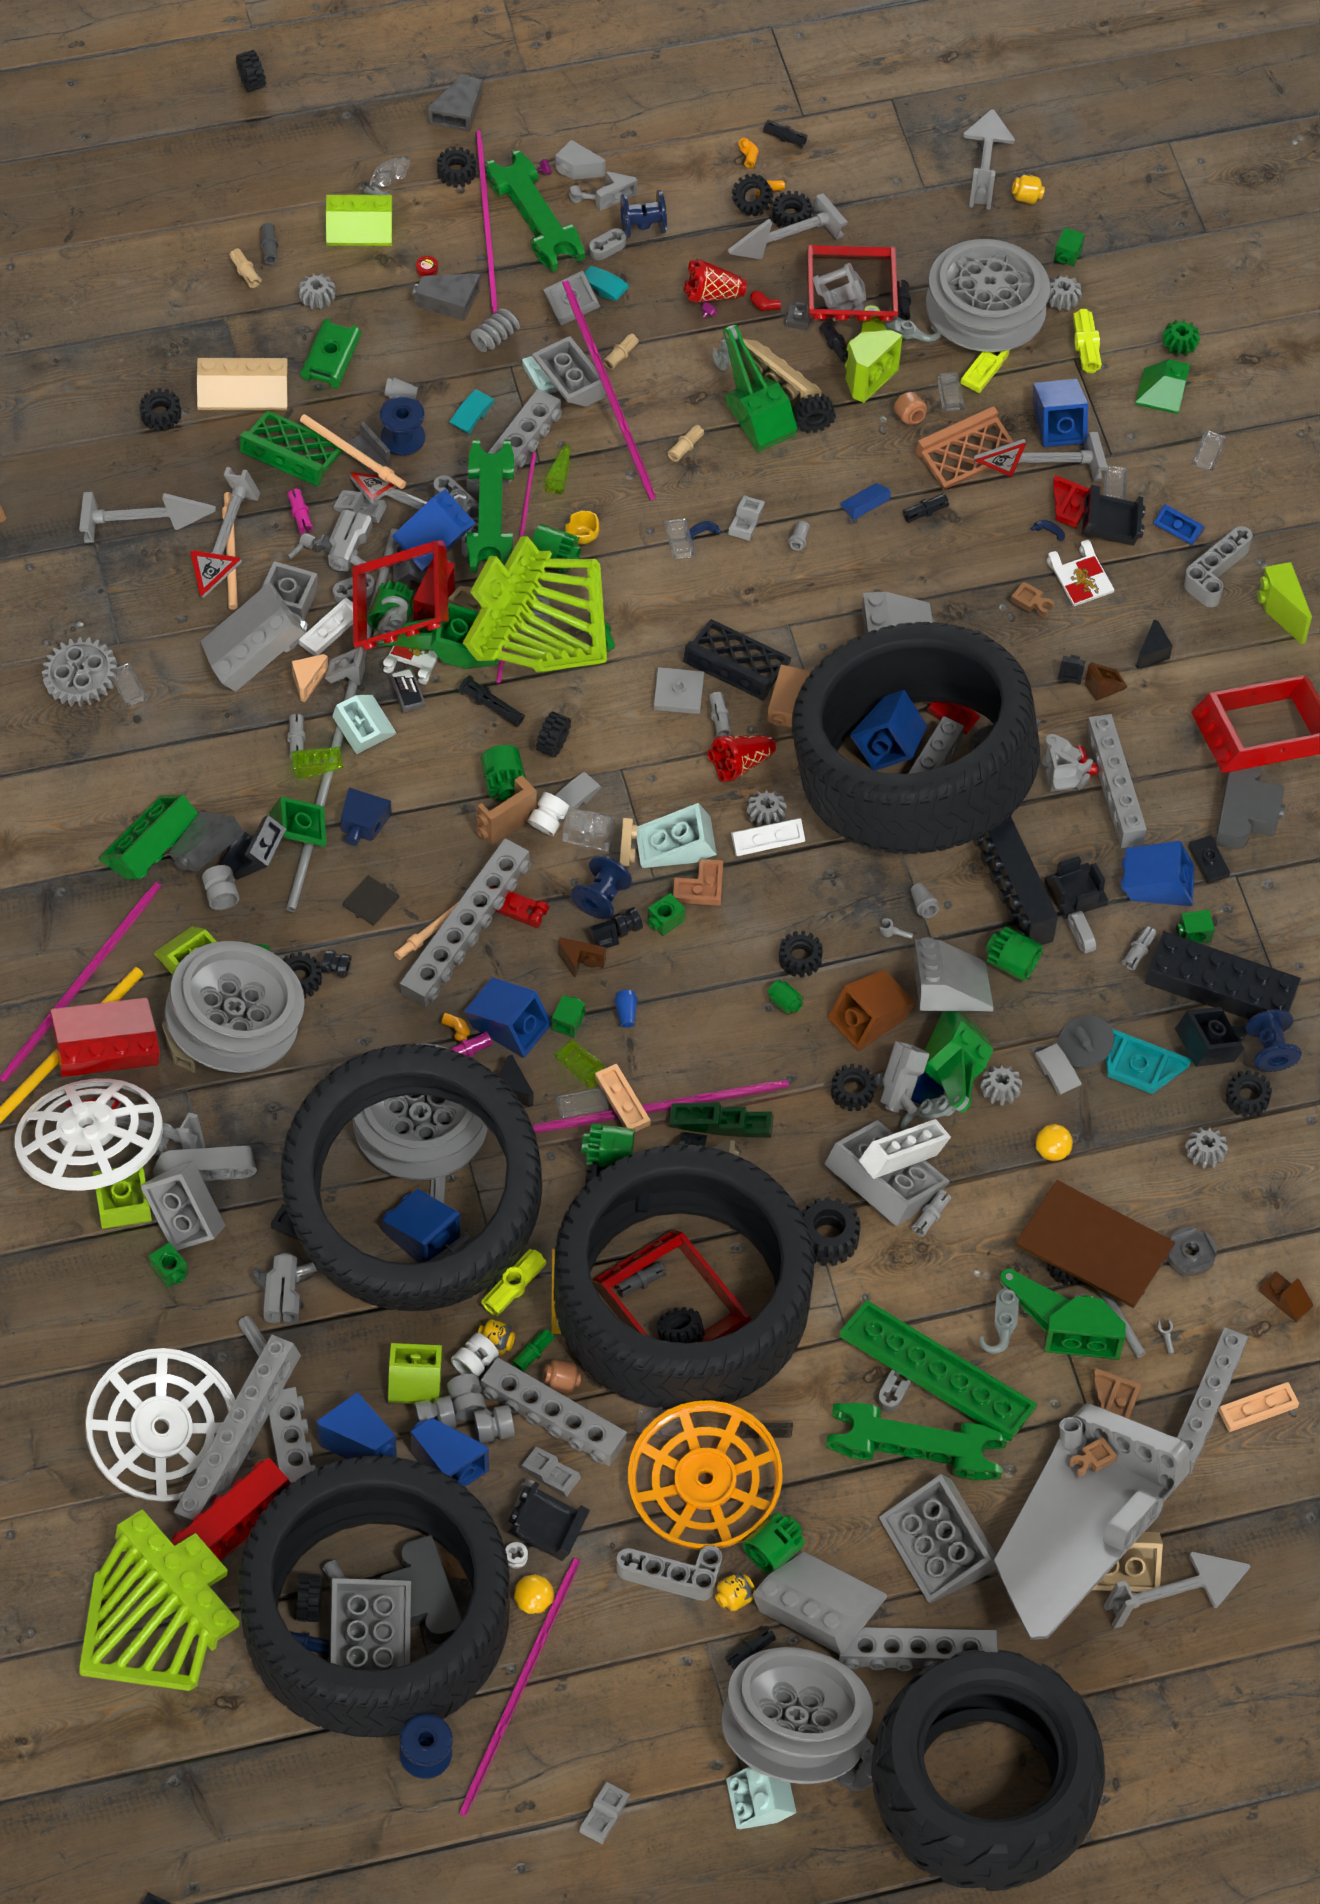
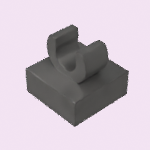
M802 302L790 305L786 327L808 330L810 318H808V307H805V303Z

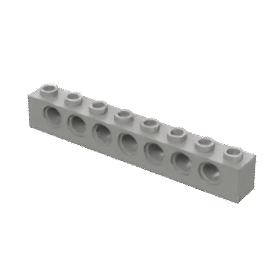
M506 838L502 841L400 982L402 995L425 1008L430 1001H435L442 984L450 980L455 966L463 962L468 948L476 944L481 930L489 926L493 913L502 908L506 895L514 891L521 874H526L529 870L531 862L528 850ZM511 868L509 871H503L502 869ZM498 886L496 889H490L489 887ZM485 904L483 907H477L476 905ZM465 922H472L471 925H463ZM452 940H459L458 943H450ZM439 958H445V959H446V960L443 961V962H438V961H436V960L439 959ZM427 976L433 977L431 980H424V979H423V978H425V977H427Z
M274 1335L270 1336L174 1511L182 1524L186 1526L191 1525L196 1515L206 1512L217 1497L226 1494L301 1357L294 1343Z

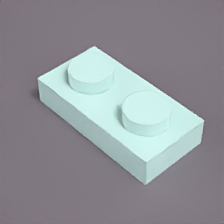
M532 356L522 359V365L536 390L540 389L548 394L559 391Z

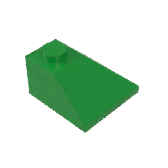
M1168 359L1144 368L1135 405L1178 414L1188 379L1190 364Z
M281 796L269 812V816L286 828L283 837L325 847L324 806Z

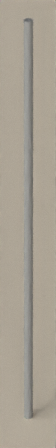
M391 529L383 557L394 553V546L397 542L393 539L392 535L398 529ZM390 567L379 571L369 611L381 583H386ZM367 622V639H369L373 629ZM350 679L344 701L355 696L357 684ZM338 725L335 730L315 805L325 806L344 736ZM304 843L286 908L289 912L296 911L313 844Z

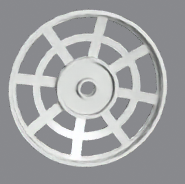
M95 1078L80 1080L54 1089L41 1097L26 1111L15 1133V1150L18 1161L24 1171L44 1185L63 1190L83 1191L112 1185L129 1177L150 1160L162 1139L163 1120L155 1100L145 1090L134 1084L115 1079ZM110 1086L107 1089H85L76 1091L77 1089L87 1087ZM123 1088L143 1097L149 1104L134 1105L126 1096L117 1091ZM65 1093L67 1094L54 1101L44 1111H38L43 1105ZM89 1094H101L96 1101L82 1102L79 1097ZM113 1097L121 1101L126 1107L112 1110L106 1103ZM70 1100L72 1106L63 1113L52 1112L60 1104ZM153 1112L154 1127L149 1140L136 1134L139 1125L138 1113ZM131 1115L128 1130L117 1127V1117ZM29 1120H38L35 1128L36 1140L23 1148L21 1135L24 1127ZM45 1121H57V1129L43 1136ZM114 1136L122 1138L116 1145L104 1151L102 1146L107 1144ZM59 1138L65 1148L62 1154L51 1149L47 1143ZM130 1142L143 1148L129 1162L114 1170L111 1169L108 1158L121 1152ZM40 1148L47 1157L57 1161L53 1173H47L36 1167L27 1156ZM75 1150H76V1151H89V1150H93V1152H94V1155H91V1156H83V1157H73V1156H72V1154H73V1152H74ZM98 1162L102 1172L100 1175L91 1177H62L67 1164L87 1165Z
M166 1348L148 1349L134 1353L111 1367L99 1380L91 1394L85 1419L88 1447L97 1467L104 1476L120 1490L146 1501L173 1502L181 1500L185 1491L167 1495L166 1480L180 1478L194 1469L197 1470L214 1440V1434L218 1433L223 1422H214L211 1406L203 1393L214 1383L225 1399L228 1411H230L235 1402L231 1389L218 1371L193 1354ZM157 1358L156 1374L140 1377L128 1385L118 1374L122 1369L136 1362ZM175 1359L188 1363L201 1370L207 1376L195 1387L183 1378L167 1374V1360ZM111 1381L120 1393L111 1406L108 1421L93 1419L97 1400L104 1387ZM156 1382V1396L143 1402L133 1392L143 1385ZM166 1383L178 1385L187 1390L189 1394L180 1402L172 1397L166 1396ZM124 1399L135 1409L130 1422L116 1421L118 1409ZM196 1400L203 1409L206 1423H192L187 1409ZM156 1421L166 1422L168 1431L164 1434L156 1432L154 1428ZM93 1430L108 1431L111 1448L119 1459L110 1470L105 1466L97 1452ZM116 1432H129L135 1446L128 1453L124 1454L116 1438ZM192 1434H206L204 1445L196 1456L186 1445ZM142 1453L155 1458V1472L144 1470L135 1465L133 1461ZM179 1454L189 1463L179 1470L166 1473V1458ZM128 1468L131 1472L141 1477L156 1480V1495L135 1490L122 1483L116 1477Z

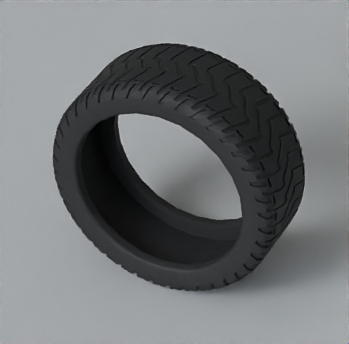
M939 622L900 623L896 626L882 627L878 631L866 632L861 638L857 636L847 641V645H840L837 649L833 650L831 655L828 654L820 661L819 665L814 667V670L806 678L798 693L792 712L791 728L803 790L809 804H811L815 813L824 823L840 836L845 837L847 840H852L855 844L863 847L865 845L869 849H875L876 851H881L882 849L887 853L892 852L896 854L899 852L903 854H917L918 851L921 854L931 853L936 850L951 849L954 846L963 845L972 839L975 840L985 835L988 831H992L996 826H999L1002 821L1008 819L1020 806L1031 789L1040 762V743L1031 685L1025 671L1017 660L993 639L972 629L954 624L948 625L947 623ZM901 690H905L912 703L935 701L965 706L986 716L994 724L988 737L972 752L954 763L931 771L911 774L882 773L863 768L844 758L838 752L847 736L853 732L884 696Z
M399 1044L397 1046L382 1047L377 1050L373 1049L360 1054L358 1057L351 1058L326 1075L325 1079H321L312 1089V1092L306 1096L300 1105V1109L296 1111L291 1128L287 1132L285 1147H283L281 1162L282 1192L284 1202L286 1203V1210L300 1244L303 1246L309 1259L314 1262L313 1264L334 1285L342 1288L343 1291L354 1298H359L374 1306L378 1305L382 1308L400 1311H427L452 1306L455 1303L470 1299L495 1283L517 1261L519 1255L528 1244L536 1225L541 1206L542 1171L537 1139L528 1114L515 1093L499 1076L473 1058L451 1049L425 1044ZM410 1094L437 1096L460 1104L472 1112L495 1135L507 1162L504 1192L496 1213L483 1231L460 1250L437 1260L414 1264L388 1262L363 1253L343 1239L327 1220L323 1211L320 1194L322 1168L331 1144L344 1126L365 1108L388 1098Z
M682 1144L660 1146L633 1153L622 1160L619 1159L609 1165L607 1169L600 1171L592 1178L591 1182L588 1181L579 1191V1195L575 1196L569 1206V1210L565 1212L561 1222L562 1226L558 1230L557 1245H555L554 1306L561 1334L565 1337V1342L570 1352L574 1353V1357L579 1364L586 1368V1371L596 1381H600L606 1388L630 1401L656 1409L669 1410L680 1404L693 1401L712 1400L730 1404L763 1387L791 1359L807 1325L814 1278V1251L811 1235L802 1213L791 1196L768 1173L750 1161L720 1149ZM649 1192L647 1213H637L639 1195ZM681 1213L708 1217L729 1225L749 1239L763 1255L773 1275L775 1290L771 1299L759 1314L731 1334L712 1341L695 1343L658 1340L637 1332L618 1319L601 1300L591 1279L590 1273L598 1255L615 1236L633 1224L655 1216Z
M391 1456L353 1457L336 1461L332 1464L329 1463L315 1469L313 1472L307 1473L281 1491V1494L277 1495L269 1503L267 1509L262 1511L255 1522V1527H252L246 1540L247 1544L243 1548L241 1564H239V1606L244 1639L246 1638V1647L249 1657L252 1658L254 1668L257 1674L262 1677L261 1680L268 1690L272 1691L273 1695L284 1706H288L289 1710L299 1717H304L306 1721L335 1733L341 1732V1734L356 1737L400 1735L406 1722L417 1715L432 1714L441 1719L446 1718L467 1703L485 1684L497 1665L505 1646L510 1614V1574L502 1536L493 1518L482 1503L466 1487L451 1476L413 1460ZM366 1524L397 1525L419 1531L426 1536L432 1535L434 1541L440 1543L458 1560L470 1582L473 1593L464 1618L446 1641L432 1653L408 1665L385 1670H354L324 1660L307 1650L293 1636L278 1611V1600L286 1578L301 1556L319 1541L343 1529Z

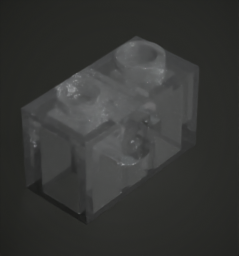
M569 807L563 824V841L609 852L615 833V817Z

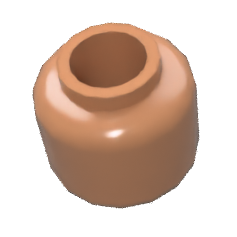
M906 392L898 397L894 404V410L896 415L905 424L914 425L920 423L925 418L927 406L916 393Z
M554 1359L550 1364L545 1365L542 1375L543 1384L561 1394H570L575 1387H579L581 1372H577L575 1363Z

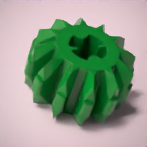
M1175 319L1173 324L1168 323L1162 335L1164 348H1168L1169 354L1175 352L1177 357L1181 353L1186 357L1189 352L1194 353L1200 341L1198 328L1194 327L1193 322L1187 324L1185 319L1182 322H1178Z

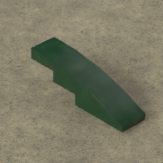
M720 1102L672 1103L669 1125L673 1128L714 1135L771 1138L774 1116L772 1111L748 1112L746 1107H722Z

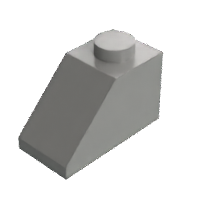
M570 140L556 154L555 170L572 180L597 178L605 175L606 160L573 140Z

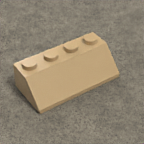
M743 339L762 377H767L780 384L790 400L792 411L793 406H796L795 403L797 401L801 402V398L807 399V395L810 394L814 397L818 393L821 396L822 391L816 384H812L804 378L799 371H795L784 359L777 357L767 346H763L756 340Z
M198 358V410H287V358Z
M1144 1532L1092 1590L1112 1591L1116 1583L1126 1580L1131 1592H1144L1160 1587L1163 1549L1160 1533Z

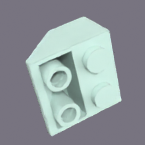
M355 695L337 704L332 717L356 755L397 733L373 695Z
M750 1766L726 1778L736 1829L778 1823L796 1813L790 1782L771 1778Z

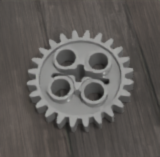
M79 637L77 643L69 639V645L67 646L64 643H60L62 649L53 648L54 656L47 655L49 662L43 663L45 668L42 671L43 682L48 693L52 694L54 700L59 698L61 704L68 700L70 707L75 702H78L79 707H82L83 701H87L91 705V699L95 698L97 701H100V694L108 695L106 688H114L111 681H117L116 673L119 672L117 661L112 650H108L106 644L101 646L98 639L93 644L90 637L87 638L86 642H83L81 637Z

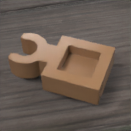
M1023 582L1011 596L1012 603L1028 612H1031L1034 608L1041 617L1046 618L1048 610L1043 607H1048L1051 610L1054 607V602L1051 599L1042 598L1043 592L1026 582Z
M1102 1437L1083 1447L1081 1450L1082 1456H1073L1069 1461V1466L1081 1465L1082 1468L1077 1470L1076 1475L1077 1477H1082L1089 1468H1092L1096 1473L1116 1462L1118 1456Z

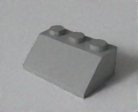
M571 336L532 354L534 360L567 402L587 407L605 398V390L596 368Z
M194 1161L172 1167L140 1186L168 1243L170 1242L176 1251L215 1239L226 1226Z

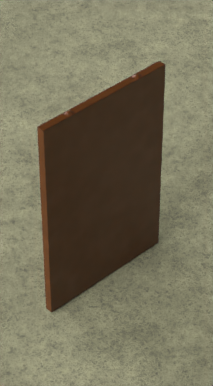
M1056 1180L1023 1229L1015 1245L1120 1302L1135 1308L1161 1265L1167 1259L1175 1242Z

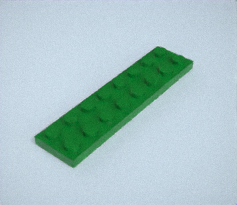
M868 1300L863 1303L840 1331L839 1337L982 1425L1003 1433L1010 1442L1034 1413L1038 1405Z

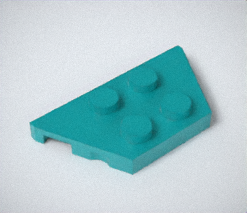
M1112 1029L1114 1044L1111 1052L1105 1058L1107 1077L1154 1094L1191 1065L1192 1059Z

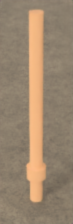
M306 414L300 418L301 423L379 474V478L385 482H391L400 489L406 486V481L395 475L394 471L389 467H383Z
M231 492L224 493L223 519L232 499ZM233 524L226 543V555L236 557ZM236 568L227 576L228 607L231 610L238 608Z
M458 903L421 932L410 936L407 939V943L394 952L395 957L401 960L412 950L416 951L427 938L440 929Z

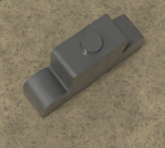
M1261 766L1228 773L1215 842L1216 846L1242 849L1248 843L1250 832L1267 836L1275 835L1278 819H1283L1285 805H1281L1284 787L1260 781Z
M429 1535L406 1543L401 1551L403 1569L382 1575L381 1580L411 1581L410 1628L426 1623L427 1638L432 1643L442 1644L453 1634L461 1622V1617L433 1537Z

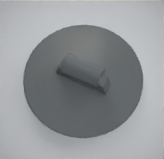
M1085 1015L1073 1019L1062 1029L1057 1044L1073 1067L1089 1068L1099 1064L1109 1055L1114 1044V1033L1109 1023L1098 1016Z

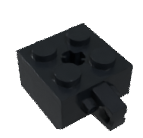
M1221 1007L1189 1010L1174 1028L1196 1067L1235 1062L1244 1050L1241 1042L1248 1035L1245 1026L1231 1025Z

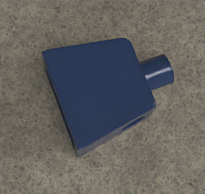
M349 787L341 815V831L347 833L345 842L349 845L357 846L360 838L369 841L374 840L392 814L391 801Z

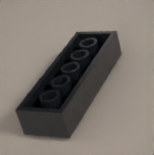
M1009 816L1008 819L1002 821L995 829L988 831L985 835L973 840V842L981 850L982 862L989 867L991 881L997 885L1000 901L1006 904L1008 918L1011 923H1015L1016 931L1045 945L1054 941L1058 915L1012 817Z
M1163 931L1149 966L1145 984L1211 1007H1221L1225 1012L1250 1020L1254 1015L1267 1010L1279 1009L1290 1012L1301 978Z

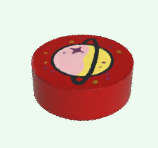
M432 256L420 257L416 262V271L420 276H434L438 272V262Z

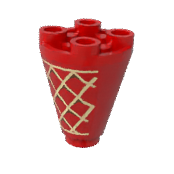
M701 259L689 261V281L686 280L684 283V294H688L689 302L700 303L737 299L739 296H745L747 289L746 279H742V277Z
M721 735L713 740L711 749L707 751L709 761L714 764L719 780L721 782H731L770 758L776 752V745L772 737H766L765 735Z

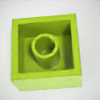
M143 1167L119 1182L96 1189L102 1229L152 1221L150 1205L140 1187L146 1183ZM101 1170L93 1171L94 1176L102 1174Z

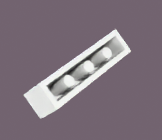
M934 1119L873 1141L858 1161L867 1173L875 1179L937 1156L951 1136Z

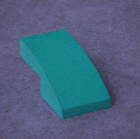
M590 266L584 272L591 288L598 291L599 297L617 301L629 288L628 284L622 279L598 267Z
M475 389L451 418L450 424L470 435L479 419L485 418L495 399Z

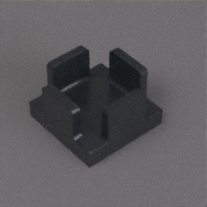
M1077 856L1058 863L1056 873L1045 877L1044 882L1064 919H1067L1071 913L1078 911L1085 913L1108 904V898L1104 892L1105 878L1096 862L1092 863L1091 866L1089 863L1081 865V859Z

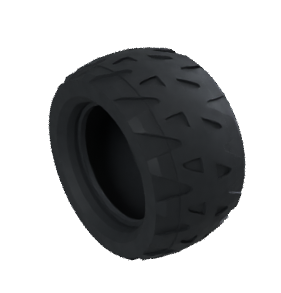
M969 1650L956 1653L949 1660L932 1663L914 1676L897 1694L886 1710L878 1728L872 1756L871 1776L874 1798L881 1819L892 1839L902 1848L910 1861L921 1870L940 1876L942 1881L960 1888L986 1887V1891H1000L1040 1879L1061 1865L1081 1845L1094 1823L1103 1795L1105 1761L1100 1734L1088 1706L1077 1691L1074 1692L1058 1672L1044 1663L1039 1665L1025 1658L1020 1653L1007 1650H999V1652ZM976 1721L1002 1724L1020 1732L1037 1747L1047 1764L1051 1779V1789L1038 1805L1016 1817L1000 1820L973 1817L954 1808L936 1791L927 1774L924 1754L940 1735L955 1726Z

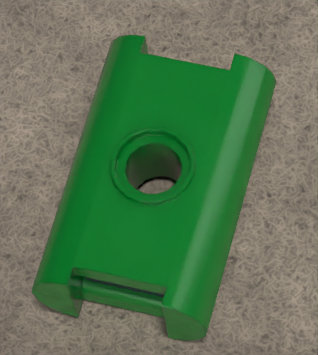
M324 319L301 369V377L308 382L311 379L329 383L331 388L340 387L361 337L360 329L353 325L351 328L332 324L331 319Z

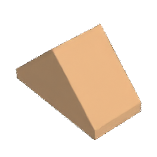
M322 654L292 661L293 678L302 702H306L325 675L328 668L327 655Z

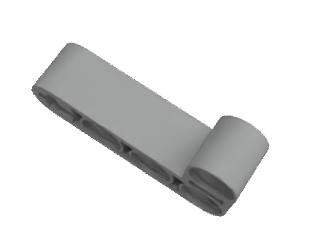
M445 475L437 477L434 480V496L444 489L453 498L458 494L466 496V513L475 522L468 532H478L479 503L451 477ZM467 533L461 538V552L466 558Z
M1244 526L1235 528L1189 565L1186 570L1184 589L1207 607L1217 606L1220 603L1224 587L1218 577L1249 552L1253 536L1252 531Z
M249 1146L170 1150L159 1156L153 1169L155 1178L172 1167L194 1161L203 1181L243 1179L251 1177L257 1172L252 1149Z
M705 1546L701 1549L696 1566L626 1548L617 1555L616 1572L621 1579L705 1601L714 1594L721 1571L722 1553L715 1546ZM713 1559L716 1563L707 1564L704 1560ZM655 1568L659 1572L656 1574L648 1573L647 1570ZM675 1575H681L684 1577V1579L676 1581L672 1577ZM699 1582H706L709 1586L704 1588L697 1584Z

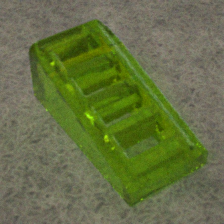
M564 445L545 479V491L548 493H564L570 464L569 445Z
M340 747L291 752L293 770L298 780L343 768ZM334 756V762H330V757Z
M571 1040L554 1054L555 1058L586 1087L592 1089L598 1084L595 1079V1073L605 1069L604 1064L576 1042ZM575 1051L576 1053L568 1059L567 1057Z

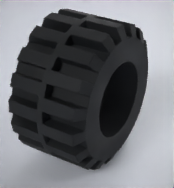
M825 1197L824 1201L818 1198L815 1199V1204L811 1202L807 1204L806 1210L803 1209L801 1213L811 1235L814 1263L816 1264L817 1261H820L822 1266H827V1263L835 1266L838 1261H841V1263L846 1262L847 1256L851 1258L854 1255V1251L857 1250L861 1226L856 1210H850L849 1203L845 1202L842 1204L841 1199L836 1198L833 1201L831 1197ZM829 1225L839 1229L842 1234L837 1237L828 1238L820 1235L816 1229Z

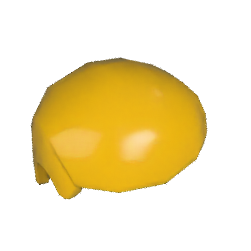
M591 511L573 513L570 516L569 524H565V532L578 536L579 545L590 544L598 537L600 532L598 517Z
M1057 1124L1045 1126L1036 1137V1150L1044 1159L1050 1161L1063 1160L1072 1150V1136L1064 1126Z
M527 1575L516 1584L514 1588V1601L520 1610L528 1614L543 1613L554 1602V1588L546 1578L540 1575Z

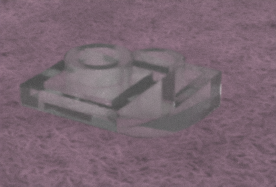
M409 157L393 158L377 166L369 185L371 187L388 186L392 179L405 178L411 164Z
M639 1408L637 1410L636 1433L641 1435L643 1430L656 1417L664 1413L663 1408ZM680 1417L662 1426L652 1437L672 1439L679 1433L684 1432Z

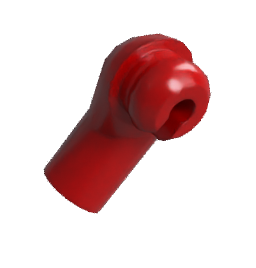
M759 290L751 293L750 300L760 311L781 310L780 299H768Z
M1081 745L1076 746L1075 748L1079 749L1081 753V759L1078 762L1081 764L1086 763L1088 756L1085 748ZM1095 762L1092 763L1090 770L1086 772L1090 774V777L1099 773L1098 764Z

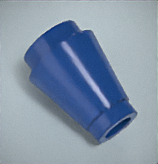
M632 990L618 991L616 998H614L620 1025L623 1028L635 1026L638 997L635 996V992Z

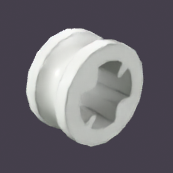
M520 1542L510 1543L505 1549L508 1566L511 1568H521L528 1560V1550ZM521 1552V1558L516 1557L512 1559V1553Z

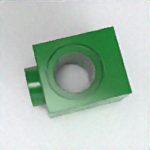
M1064 228L1056 245L1054 260L1074 267L1083 249L1085 234Z
M671 893L648 908L647 922L652 930H657L662 936L685 921V908Z
M1209 910L1181 913L1180 921L1176 924L1177 936L1200 944L1212 942L1215 929Z
M563 995L552 1017V1030L575 1038L585 1017L586 1003L577 997Z
M170 1242L149 1255L150 1267L167 1288L180 1284L188 1276L187 1263ZM168 1265H174V1266H175V1267L172 1268V1269H166V1268H165V1267L168 1266Z

